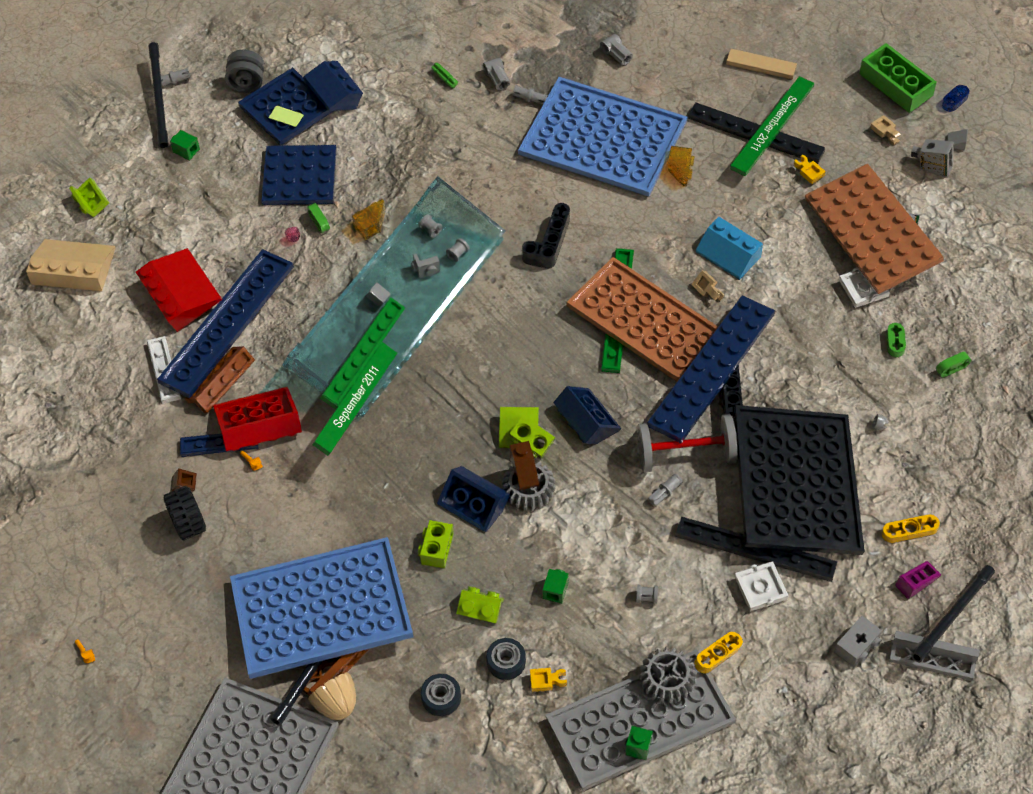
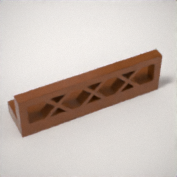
M244 346L232 347L218 362L191 398L186 397L185 400L187 403H196L204 413H208L255 359Z
M369 649L343 655L338 661H336V657L323 660L308 684L311 681L317 682L310 689L305 687L303 692L310 696L317 688L324 686V683L348 672ZM332 666V667L322 676V670H323L325 667Z

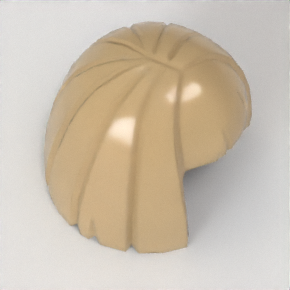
M346 672L324 683V686H320L309 696L308 701L318 712L329 719L340 721L347 718L354 710L356 704L355 686L351 675Z

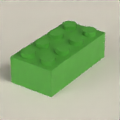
M887 43L862 59L859 74L909 113L934 95L937 81Z

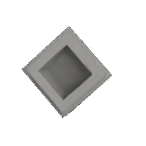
M968 129L948 133V141L954 142L953 149L965 150Z
M376 282L365 296L378 307H381L390 296V293Z

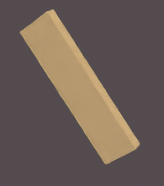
M730 49L726 65L792 80L797 68V63L736 49Z

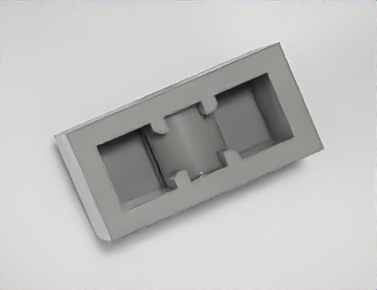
M861 616L838 641L834 653L852 667H855L859 662L862 664L869 656L868 652L870 649L873 648L875 650L881 643L880 636L882 630L864 616Z

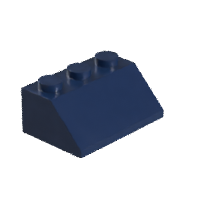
M323 61L303 77L328 111L357 109L363 92L338 61Z
M566 386L553 402L558 408L557 411L567 419L568 425L578 433L579 439L585 444H598L622 429L589 388Z
M460 466L451 469L437 504L480 530L487 532L503 512L510 494L465 467Z

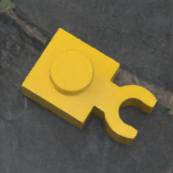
M801 155V162H798L796 159L794 160V167L800 169V175L810 184L825 176L826 171L814 161L809 163L805 155Z
M551 668L530 669L532 692L553 690L554 684L559 687L567 686V680L559 679L560 676H566V670L559 669L555 673H551Z

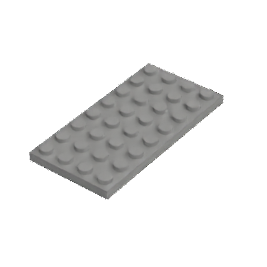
M696 649L684 654L683 657L689 656L690 662H694L699 652ZM677 667L676 671L685 679L683 671ZM697 671L695 676L696 684L693 685V691L688 692L686 698L681 696L679 702L675 698H673L671 704L668 702V699H664V702L661 703L660 697L653 700V693L647 695L646 688H642V681L639 679L640 674L546 714V720L581 790L584 791L736 723V718L710 672L700 673ZM651 672L653 680L659 684V678L655 676V673ZM631 726L653 731L647 760L625 755Z

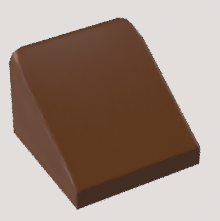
M178 468L173 475L172 491L188 486L194 492L197 473Z

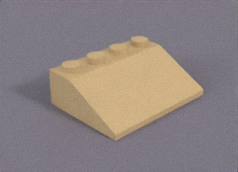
M44 239L31 256L26 272L31 285L102 292L115 252V246Z

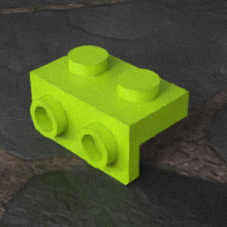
M92 178L87 179L78 189L73 186L69 187L72 192L71 197L80 204L79 209L84 214H90L95 217L109 204V201Z
M468 586V589L461 591L456 614L497 623L501 603H503L504 598L499 597L500 593L488 591L485 594L481 593L479 588Z

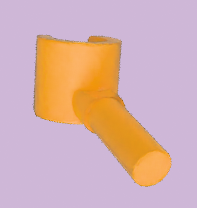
M240 452V455L249 462L253 471L263 467L259 457L252 459L246 452Z
M75 640L84 663L95 661L93 650L86 651L80 640Z

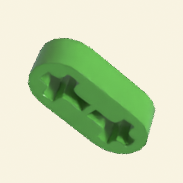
M313 203L307 206L308 214L320 233L330 230L329 223L318 205Z
M892 323L888 326L886 334L887 350L892 357L897 358L903 356L905 352V329L899 323ZM894 330L898 333L897 337H895ZM895 344H897L899 350H896Z
M966 352L958 353L940 362L936 366V371L941 377H947L966 368L971 363V358Z

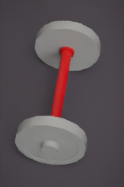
M730 414L721 416V436L683 440L682 443L677 441L651 443L647 423L638 424V443H636V448L643 473L652 472V451L722 444L726 463H736L737 434L732 416Z

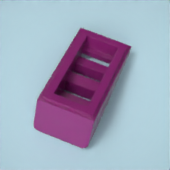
M925 561L899 576L895 586L909 599L937 580L941 574L928 561Z

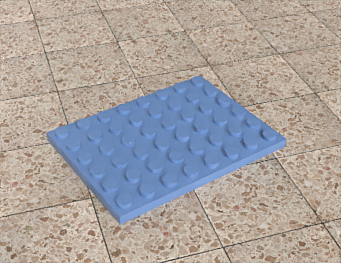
M558 77L520 145L518 155L649 197L687 122V116Z
M388 537L230 576L250 679L414 637Z

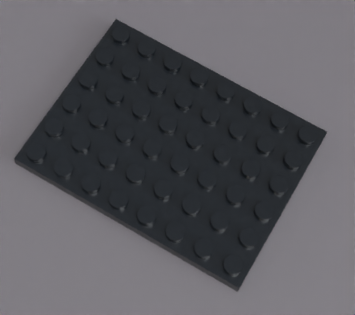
M735 405L734 420L735 432L737 434V456L745 547L863 555L865 549L848 414Z

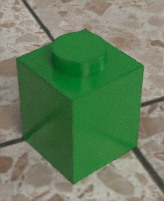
M180 130L170 140L173 153L189 161L200 150L197 137L183 130Z
M549 569L543 587V599L563 604L569 583V573H565L561 569Z
M631 726L625 755L647 760L653 731Z

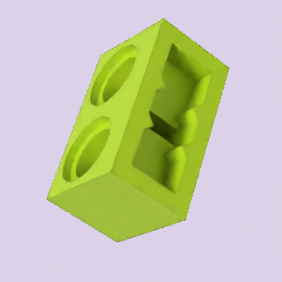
M524 415L509 433L514 444L529 441L534 458L538 456L542 459L555 441L553 435ZM521 428H526L529 434L526 437H520L518 431ZM538 439L545 442L544 447L541 449L534 447V442Z
M429 520L428 527H424L423 545L420 544L418 548V556L421 558L422 565L445 569L454 535L453 524ZM441 534V536L435 537L434 535ZM431 551L437 552L435 554H429V552Z

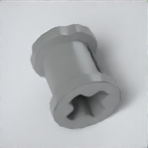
M429 214L425 215L419 222V227L425 229L429 236L433 238L438 236L443 228Z
M458 238L456 243L446 250V254L451 260L458 262L460 256L464 252H468L470 247L465 240Z
M637 584V603H640V601H650L657 604L658 586L641 587V585Z

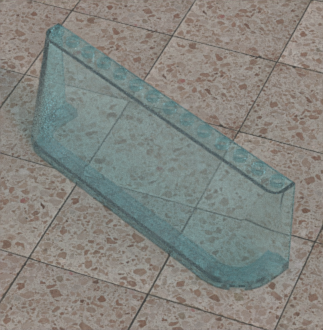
M437 176L413 209L301 343L298 342L288 354L282 366L323 394L390 297L404 306L405 310L391 328L383 343L396 351L397 355L356 415V417L359 415L363 417L370 408L367 406L369 402L372 401L374 403L381 395L378 392L381 387L385 389L392 381L389 377L392 374L396 376L402 368L400 363L402 361L407 362L413 354L410 352L412 348L417 349L423 342L421 339L423 334L427 336L434 328L431 324L434 321L438 323L444 315L442 313L443 309L446 308L448 310L454 303L452 298L455 295L458 297L465 289L462 285L464 283L469 284L474 278L472 274L474 270L478 272L485 264L482 260L484 258L489 259L493 254V246L496 245L498 247L504 240L502 235L506 230ZM427 214L431 215L437 224L439 223L443 226L442 231L435 238L429 236L425 229L419 227L420 220ZM458 238H461L467 242L470 250L464 252L458 262H454L447 256L446 250L451 248ZM417 253L419 261L437 256L440 263V272L432 276L419 278L417 272L412 270L411 261H413V254ZM376 282L390 293V296L381 307H378L365 296Z

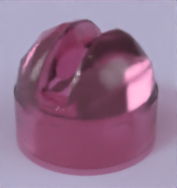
M298 227L288 228L284 232L287 240L290 242H296L300 238Z

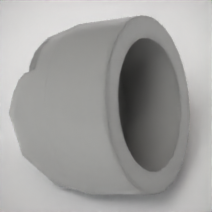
M876 414L872 428L876 430L886 429L887 426L884 423L888 424V419L883 415Z

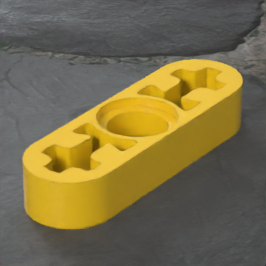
M929 514L889 522L883 527L882 538L886 542L894 543L933 535L938 531L940 521L936 516ZM929 522L931 525H933V527L931 528L929 525H926V523ZM913 525L916 531L908 532L905 526ZM888 530L895 532V535L888 533Z
M729 632L697 655L694 661L695 669L700 673H709L738 652L743 644L742 637L736 632ZM728 642H735L732 643L729 647H727ZM713 649L721 650L723 656H717ZM708 658H710V661L708 662V664H707V663H704V664L702 663V662L706 661Z

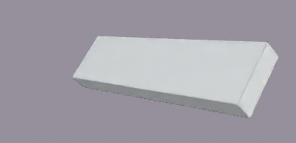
M166 337L147 340L162 404L180 400L179 393L159 384L157 380L171 362Z

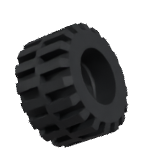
M183 486L164 495V503L180 539L184 541L206 531L203 516L188 486Z

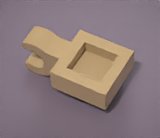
M883 115L871 123L870 128L880 137L887 136L893 145L900 142L897 137L901 134L895 130L896 125Z
M704 270L700 272L691 284L705 297L709 294L714 300L718 299L721 301L725 296L720 290L715 288L718 282Z

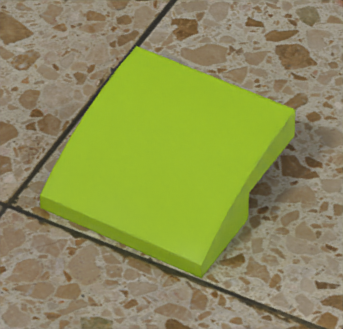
M500 407L499 448H510V445L514 444L509 433L523 415L538 425L539 407ZM521 428L518 431L520 437H526L529 434L526 428ZM538 440L534 442L535 448H538Z

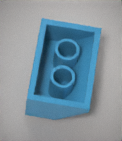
M718 217L707 228L696 248V253L740 280L761 258L763 243L721 217Z

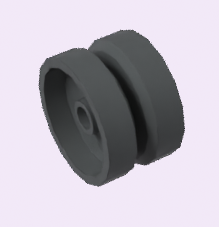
M246 49L232 52L227 59L226 84L231 89L242 93H252L258 90L263 82L265 65L263 58L258 53Z

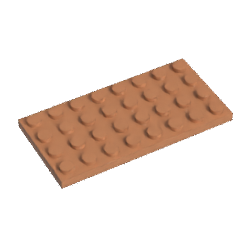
M868 163L805 195V200L878 294L944 261L943 255Z
M614 257L567 301L566 305L677 382L718 328V326Z

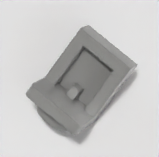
M417 253L413 254L411 266L413 272H417L419 278L432 276L440 272V263L437 256L419 261Z

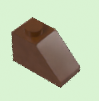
M529 441L510 445V458L519 489L524 490L539 486L535 460Z

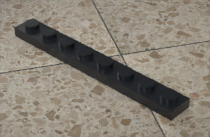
M696 102L688 115L690 120L750 140L761 126ZM779 132L768 146L801 158V155H805L808 161H814L819 164L825 152V147Z
M682 516L675 536L763 563L773 562L777 567L829 582L833 580L838 562L797 550L745 547L744 534Z

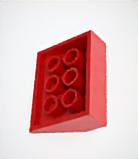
M188 248L152 260L136 271V274L168 323L177 332L223 300Z
M288 386L213 405L226 451H236L242 447L255 446L261 442L275 441L278 438L294 436L302 432L298 411Z

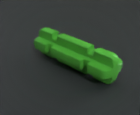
M434 63L431 69L449 87L455 88L458 85V81L439 63Z

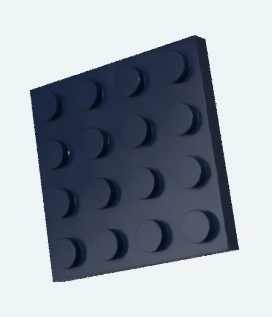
M293 67L238 102L239 107L280 146L333 112L326 109L305 82L303 76ZM276 106L304 115L296 127L269 118Z
M336 145L266 146L262 205L334 204Z

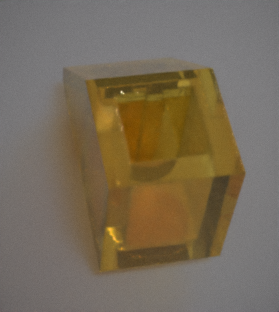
M671 146L668 171L682 186L687 187V181L692 178L693 169H690V166H694L695 156H692V148Z
M381 199L352 215L353 226L365 241L381 232L385 216L384 200Z

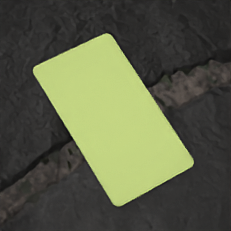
M276 106L269 118L296 127L304 115Z

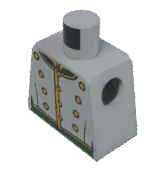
M927 139L922 148L915 146L912 148L911 157L920 159L921 169L948 178L953 167L954 142Z

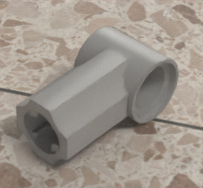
M616 34L600 42L602 52L605 55L614 57L621 65L626 66L633 58V54L622 45L620 37Z
M496 58L483 63L485 75L491 78L496 89L500 91L506 90L510 85V80L504 71L502 60Z

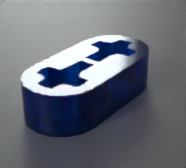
M965 85L954 87L944 96L942 108L949 112L955 111L968 99L969 88Z

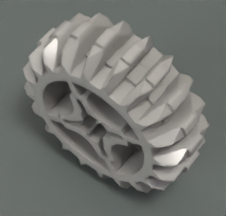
M540 461L535 464L539 486L524 490L519 489L518 482L517 485L513 486L517 479L513 467L510 466L509 472L504 474L505 478L502 480V489L510 494L509 502L511 505L516 503L517 509L524 506L525 511L528 507H531L534 511L535 506L542 508L543 503L548 504L549 498L553 497V492L555 491V478L552 471H548L547 465L541 466ZM544 484V487L539 492H537V489L540 488V485Z
M666 647L663 652L657 648L655 655L650 653L648 654V659L645 658L643 660L639 679L642 681V688H646L647 695L653 693V700L660 697L661 703L664 702V699H668V702L671 704L673 698L679 702L681 696L686 698L688 692L693 691V685L696 684L695 676L697 671L694 670L695 665L694 662H690V657H683V651L677 654L675 648L671 652ZM677 667L683 671L685 679L676 671ZM651 672L655 673V676L659 678V684L653 680Z

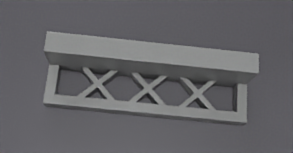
M900 631L895 632L889 662L973 681L979 649L938 640L927 655L929 661L918 663L912 659L911 654L926 637ZM896 648L905 650L908 656L905 658L896 657ZM940 658L946 659L950 665L943 668L936 661ZM961 663L970 665L969 673L961 672L957 665Z

